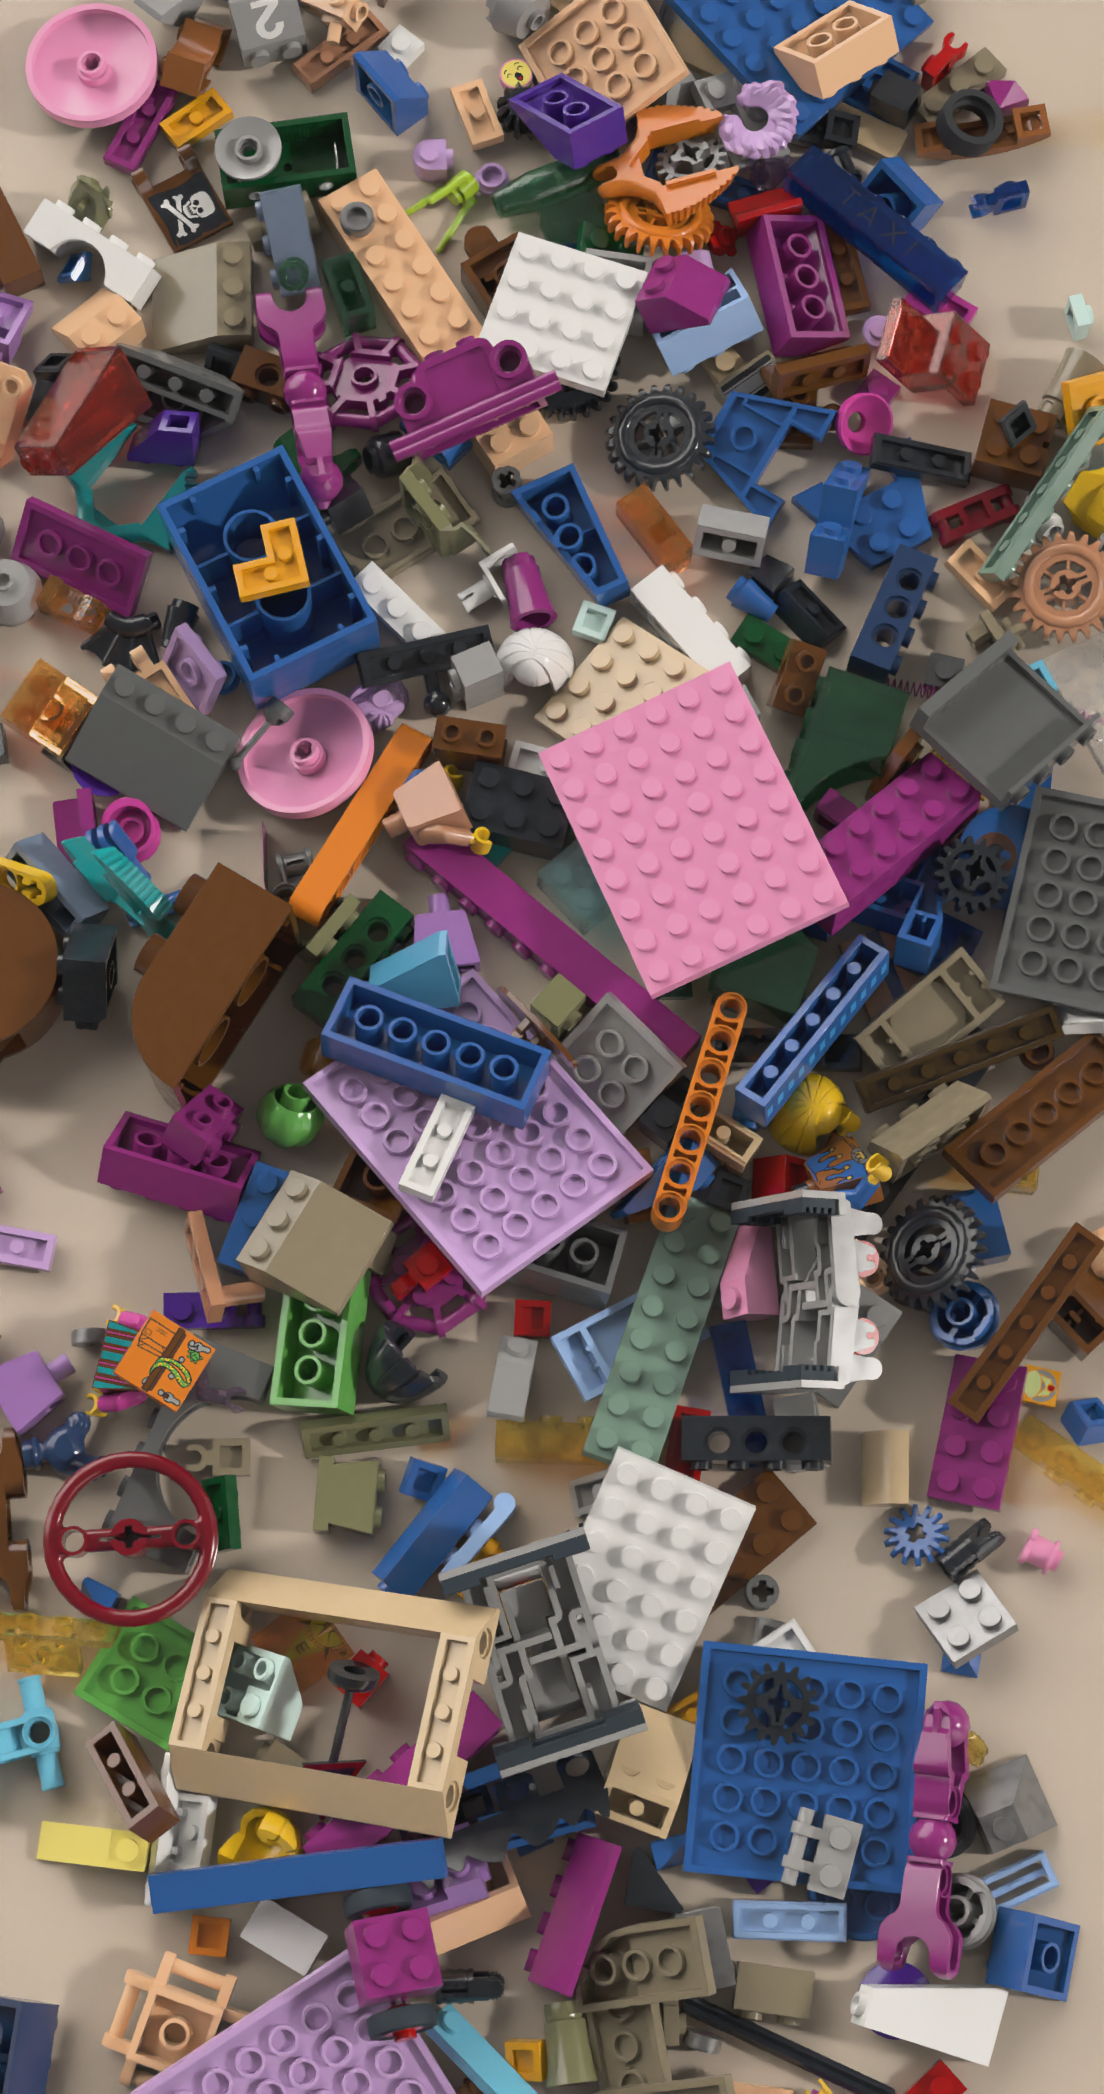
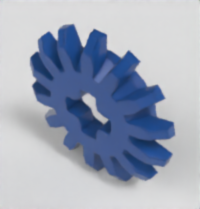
M913 1504L912 1515H908L903 1508H900L899 1512L903 1519L900 1520L890 1516L889 1522L896 1527L884 1528L883 1531L884 1534L893 1535V1537L884 1541L885 1547L895 1545L890 1556L894 1559L898 1554H903L901 1564L904 1565L907 1564L909 1558H914L915 1567L921 1566V1558L926 1557L929 1563L934 1562L935 1560L931 1553L935 1550L943 1555L945 1550L939 1545V1542L949 1543L950 1537L941 1534L942 1531L949 1530L948 1524H937L943 1518V1515L938 1513L929 1517L932 1511L930 1506H927L922 1514H919L918 1505ZM917 1526H921L923 1534L926 1535L925 1539L918 1538L915 1543L910 1542L911 1538L907 1531H914Z

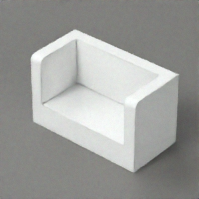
M271 1899L260 1901L239 1937L305 1977L309 1974L331 1935L322 1932Z

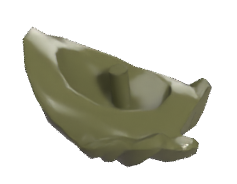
M85 175L77 176V180L73 182L70 188L67 204L75 210L73 216L81 222L87 217L103 230L113 215V209L111 208L113 201L109 200L110 190L108 186L102 189L96 179Z

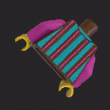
M116 1304L112 1306V1309L117 1311V1317L113 1321H105L107 1328L92 1384V1389L98 1394L103 1395L89 1393L86 1396L87 1399L94 1400L95 1404L91 1411H85V1413L100 1418L105 1417L108 1413L123 1411L142 1404L148 1398L146 1394L113 1374L116 1366L147 1319L143 1314L127 1311Z

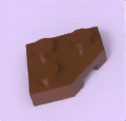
M912 728L907 731L886 759V764L880 772L882 774L881 778L877 775L869 785L865 796L866 801L873 798L921 759L919 755L924 749V746L921 745L923 738Z

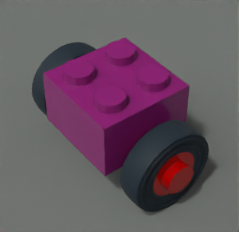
M407 1883L363 1888L343 1898L345 1916L347 1920L352 1921L344 1930L359 2008L390 2003L392 2006L367 2018L369 2037L373 2041L394 2039L395 2043L409 2041L417 2038L418 2033L432 2029L437 2025V2014L434 2004L406 2003V1999L435 1994L443 1986L427 1907L404 1911L413 1905L411 1889Z

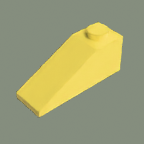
M42 1821L36 1859L148 1872L151 1844L132 1831Z

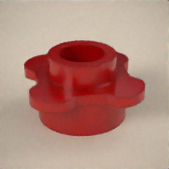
M714 220L713 232L708 243H706L709 250L717 256H724L725 254L729 257L735 256L737 254L735 242L738 238L734 229L727 225L723 226L718 220Z

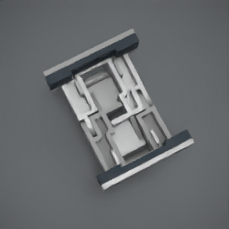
M801 1189L731 1203V1225L739 1224L741 1226L753 1225L776 1228L780 1284H784V1291L781 1296L775 1371H730V1393L780 1395L845 1389V1385L850 1382L879 1378L882 1374V1364L877 1358L860 1356L870 1354L875 1350L879 1341L878 1329L869 1319H858V1300L861 1294L859 1278L875 1273L879 1264V1255L874 1245L864 1240L857 1241L854 1239V1236L878 1234L883 1226L881 1217L876 1213L851 1208L850 1202L846 1200L845 1192Z

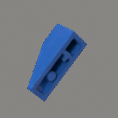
M686 1138L680 1141V1145L686 1150L692 1151L698 1148L697 1143L692 1139ZM671 1145L652 1165L654 1169L653 1175L628 1193L609 1214L614 1220L653 1206ZM706 1149L704 1150L692 1191L698 1190L700 1192L704 1190L715 1178L712 1172L720 1164ZM676 1171L669 1175L670 1179L676 1184H684L688 1181L687 1176L682 1172Z

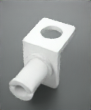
M513 543L506 545L478 562L485 573L482 575L484 579L461 593H457L468 613L493 597L496 599L500 598L506 609L509 608L506 598L491 574L502 567V561L505 558L518 553ZM506 555L504 558H502L501 560L497 561L500 557Z

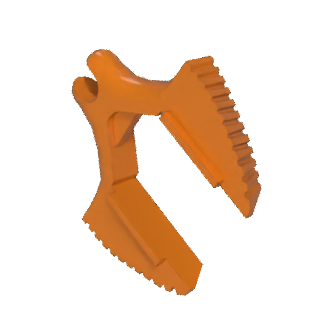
M656 105L655 107L650 106L648 109L644 108L636 112L637 131L635 139L619 157L596 166L593 171V177L597 181L610 180L598 187V193L602 198L611 199L623 196L642 198L655 204L665 217L667 225L672 226L673 223L677 224L678 221H683L684 217L688 218L690 214L693 215L696 210L699 211L701 207H705L707 203H711L718 195L722 194L733 181L739 168L738 165L719 171L713 168L668 180L666 185L663 186L661 182L644 176L641 165L649 156L651 149L714 133L723 119L720 111L716 109L711 111V108L708 107L703 109L702 106L695 108V106L687 107V105L682 107L680 105Z

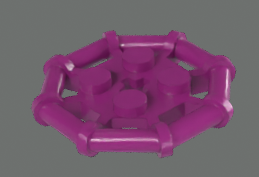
M358 332L351 333L352 337L324 352H317L319 376L323 379L324 373L328 370L331 371L329 379L323 380L326 386L327 394H332L336 398V403L333 406L325 399L331 428L343 426L372 429L373 433L379 432L380 427L400 417L394 404L388 407L389 402L394 400L402 379L410 378L409 382H417L415 371L421 362L405 345V340L399 336L384 338L359 335ZM350 353L351 357L343 361V357ZM398 357L404 364L397 365L396 362L393 364L391 359ZM364 377H370V381L368 382H358L363 381ZM347 409L368 411L369 415L345 413Z
M407 1212L398 1219L391 1231L399 1236L414 1225L417 1236L399 1248L393 1246L391 1254L394 1256L390 1276L379 1278V1274L371 1272L369 1295L387 1321H396L412 1331L438 1335L439 1338L446 1337L447 1332L477 1311H484L487 1306L485 1302L486 1295L481 1298L474 1289L472 1293L464 1290V1277L437 1247L453 1266L454 1271L427 1293L418 1285L403 1298L404 1302L397 1310L382 1287L390 1286L396 1279L408 1273L402 1266V1263L431 1240L427 1234L423 1233V1229ZM458 1296L466 1301L442 1318L440 1308ZM411 1307L427 1308L428 1310H433L435 1320L408 1316L406 1314Z

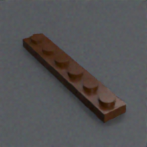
M1074 1223L947 1401L976 1423H979L1104 1248V1241L1079 1223Z

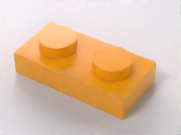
M212 87L160 122L159 125L160 130L177 150L187 144L193 146L214 130L230 121L234 116L232 109Z

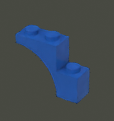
M845 460L838 462L823 485L818 523L812 530L809 538L804 573L838 580L845 568L854 522L862 496L870 479L871 468L862 467V464L857 461Z

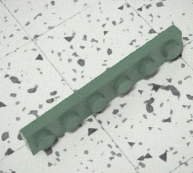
M1104 405L1088 407L977 573L985 581L1004 582L1015 572L1017 568L1016 562L1022 553L1033 545L1036 539V532L1042 524L1051 518L1054 513V505L1060 496H1063L1073 484L1072 478L1078 469L1089 461L1092 454L1090 451L1096 442L1104 437Z

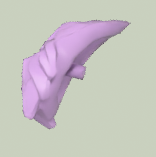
M402 681L362 689L360 683L348 697L363 712L373 734L392 726L394 719L403 712L409 700L408 690Z

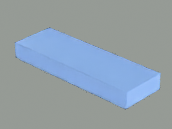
M733 1899L732 1939L846 1943L847 1902Z

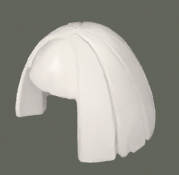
M524 628L513 633L504 640L496 655L503 669L504 688L515 677L520 683L532 687L542 686L550 682L554 695L566 685L576 670L575 658L568 644L559 635L544 628Z

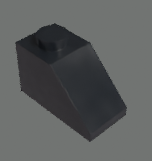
M684 1075L661 1094L639 1121L638 1130L664 1151L672 1144L691 1081ZM698 1105L690 1108L692 1113H694Z

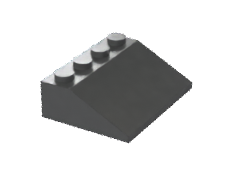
M118 664L96 700L65 761L122 795L142 801L149 807L151 812L187 832L228 765V760L234 755L240 745L241 736Z

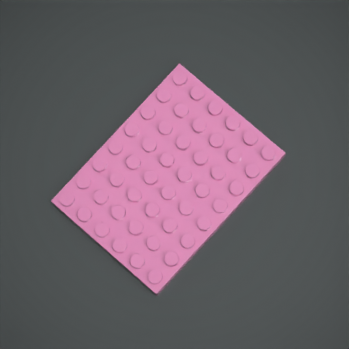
M730 661L538 753L652 1000L850 907Z

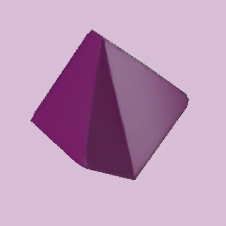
M992 80L986 82L984 92L996 101L1003 116L1011 115L1012 108L1028 106V96L1016 81Z
M830 788L816 805L813 820L828 831H831L857 810V806Z

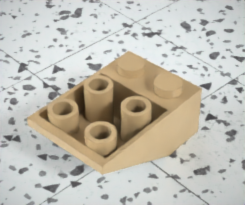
M639 1703L648 1730L616 1740L603 1775L605 1780L604 1788H608L609 1819L666 1840L692 1762L695 1724Z

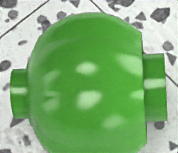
M288 1083L273 1087L262 1097L256 1109L257 1123L263 1135L276 1147L282 1149L302 1147L309 1144L320 1132L325 1119L323 1112L311 1100V1096L303 1090V1085L299 1083Z

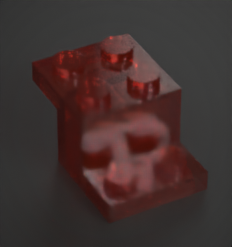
M897 298L891 300L875 360L911 393L946 390L960 404L970 406L975 405L986 360L989 356L990 344L955 311L921 315L904 298Z

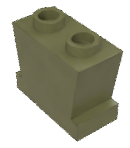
M319 1456L313 1531L315 1533L330 1534V1527L374 1538V1529H381L383 1507L377 1506L378 1492L385 1491L386 1470H380L379 1460L336 1464L334 1456Z

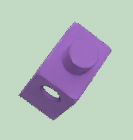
M446 893L428 896L429 913L415 916L414 944L438 931L447 930L459 974H464L472 968L476 972H481L480 957L465 910H450L449 895Z
M36 1350L0 1365V1406L15 1431L21 1437L30 1432L67 1398L59 1382L75 1373L76 1370L65 1353L46 1364L43 1357Z

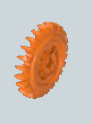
M632 196L608 199L604 208V223L608 225L609 233L615 230V241H618L625 235V248H628L632 241H637V254L640 253L644 245H649L650 257L653 256L657 247H661L663 256L668 255L669 247L675 250L676 256L681 255L682 246H685L687 253L691 255L694 244L698 250H701L703 242L708 243L714 229V215L710 211L708 204L705 207H701L699 211L696 210L693 215L690 214L688 218L684 217L683 221L677 222L678 224L673 223L672 226L667 225L665 217L655 204L642 198Z

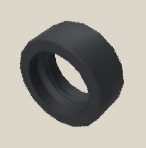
M961 89L951 94L937 115L935 126L941 142L954 154L963 157H978L988 152L1001 134L1004 119L996 101L985 92L976 89ZM954 110H968L980 117L985 124L986 135L974 137L960 130L953 119L952 113Z

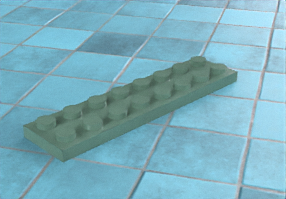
M690 1197L680 1227L671 1232L659 1231L581 1455L610 1465L619 1446L658 1463L738 1225H731L730 1212ZM668 1205L664 1217L673 1218L677 1216V1210Z

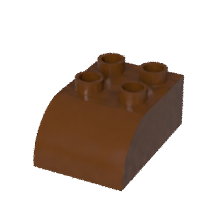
M219 862L207 880L195 873L186 881L174 903L173 910L182 915L177 926L168 939L157 933L153 934L141 949L134 964V971L143 975L136 988L132 1004L134 1038L159 1093L176 1113L210 1084L213 1085L296 957L297 952L303 946L293 906Z

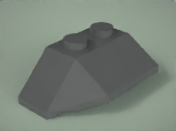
M122 343L116 344L107 375L133 419L147 424L164 410L198 412L201 440L235 423L244 390L222 374L162 351Z

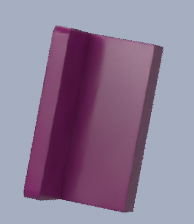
M90 787L76 789L77 798L53 802L57 848L71 864L73 862L66 854L61 842L65 839L85 836L88 830L98 828L95 797Z

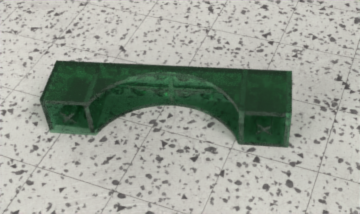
M831 666L826 677L819 675L811 705L807 708L801 725L802 729L799 739L796 738L790 755L791 759L788 770L784 771L804 813L814 803L823 798L830 788L836 790L851 783L873 780L877 775L880 778L882 777L880 772L891 752L910 693ZM799 930L712 971L707 992L712 993L710 1005L715 1006L718 997L723 993L735 992L746 1000L747 1013L745 1017L776 1028H784L800 1008L819 949ZM724 1008L725 1010L738 1014L732 1008Z

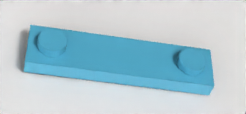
M451 2004L446 2005L436 2013L437 2025L424 2032L484 2094H538Z

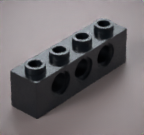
M682 1416L681 1460L683 1464H690V1470L710 1471L712 1470V1464H727V1470L748 1471L749 1465H764V1470L786 1471V1465H801L802 1471H823L824 1465H832L831 1416ZM716 1435H725L730 1439L729 1448L723 1453H715L710 1449V1441ZM753 1435H762L767 1439V1446L760 1453H752L746 1447L748 1439ZM799 1435L804 1439V1447L800 1452L789 1453L784 1449L783 1444L788 1436Z

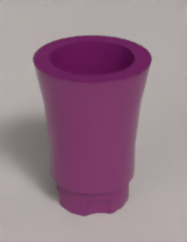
M520 552L505 558L502 561V577L509 605L510 628L517 632L524 628H546L557 619V613L548 597L539 566L536 565L534 556L529 555L528 552Z

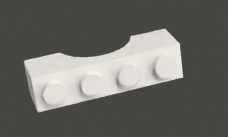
M44 198L23 233L59 258L72 250L89 248L100 252L105 264L104 286L120 295L130 305L141 310L162 278L153 269L156 263L140 252L136 257L126 251L129 245L114 235L107 239L100 234L102 228L87 217L81 222L73 216L75 210L58 199L56 204Z

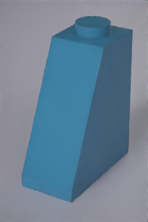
M447 930L438 931L370 966L369 981L365 982L438 1009L460 1006L462 981Z

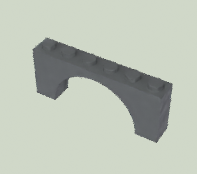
M193 1334L216 1350L176 1413L163 1405L160 1409L154 1408L147 1424V1428L151 1429L145 1443L140 1441L135 1451L163 1456L165 1447L176 1428L188 1416L207 1405L221 1401L240 1400L263 1406L272 1385L274 1366ZM134 1468L130 1477L125 1475L117 1491V1496L121 1497L115 1511L110 1509L107 1513L102 1529L113 1528L117 1522L126 1518L136 1519L144 1526L174 1525L177 1521L165 1503L161 1490L160 1473ZM185 1528L180 1529L177 1536L178 1542L181 1545L191 1544L196 1538V1535ZM129 1530L128 1537H123L119 1541L125 1542L131 1548L133 1547V1541L143 1537L137 1536L133 1530ZM154 1536L151 1538H161V1536ZM179 1548L149 1549L143 1556L189 1575L198 1551L186 1552Z

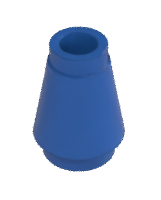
M742 575L726 596V599L732 602L730 606L747 614L749 613L765 623L768 622L779 607L773 603L774 601L751 577L748 580Z

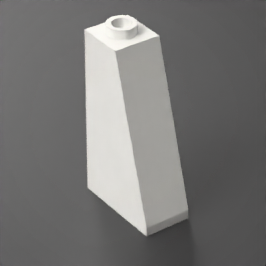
M861 1984L859 1992L855 1993L851 2001L850 2012L852 2018L850 2022L989 2067L1009 1990L989 1984Z

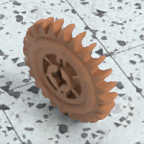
M1073 531L1069 532L1066 540H1063L1061 534L1056 532L1054 542H1050L1046 536H1042V547L1033 544L1029 548L1032 553L1031 556L1024 553L1020 556L1019 559L1023 562L1024 566L1017 565L1014 572L1020 577L1009 580L1011 587L1019 588L1009 594L1010 600H1020L1013 607V612L1025 611L1020 623L1026 624L1033 621L1031 627V634L1033 635L1043 628L1044 641H1047L1053 632L1056 633L1058 644L1062 643L1065 634H1069L1072 643L1075 644L1077 633L1080 631L1086 639H1090L1089 627L1093 626L1099 632L1103 630L1100 619H1104V551L1098 552L1101 542L1095 541L1093 544L1088 545L1087 534H1084L1079 541H1076ZM1067 563L1065 570H1060L1054 575L1048 571L1055 565ZM1070 564H1076L1085 571L1077 574L1070 570ZM1045 576L1051 581L1050 586L1040 590L1041 579ZM1066 584L1068 588L1072 587V593L1066 595L1064 590L1060 591V585ZM1092 584L1091 593L1086 598L1081 594L1082 587ZM1053 600L1055 604L1061 607V610L1055 609L1047 603ZM1078 601L1084 603L1076 609L1065 611V608L1075 605Z

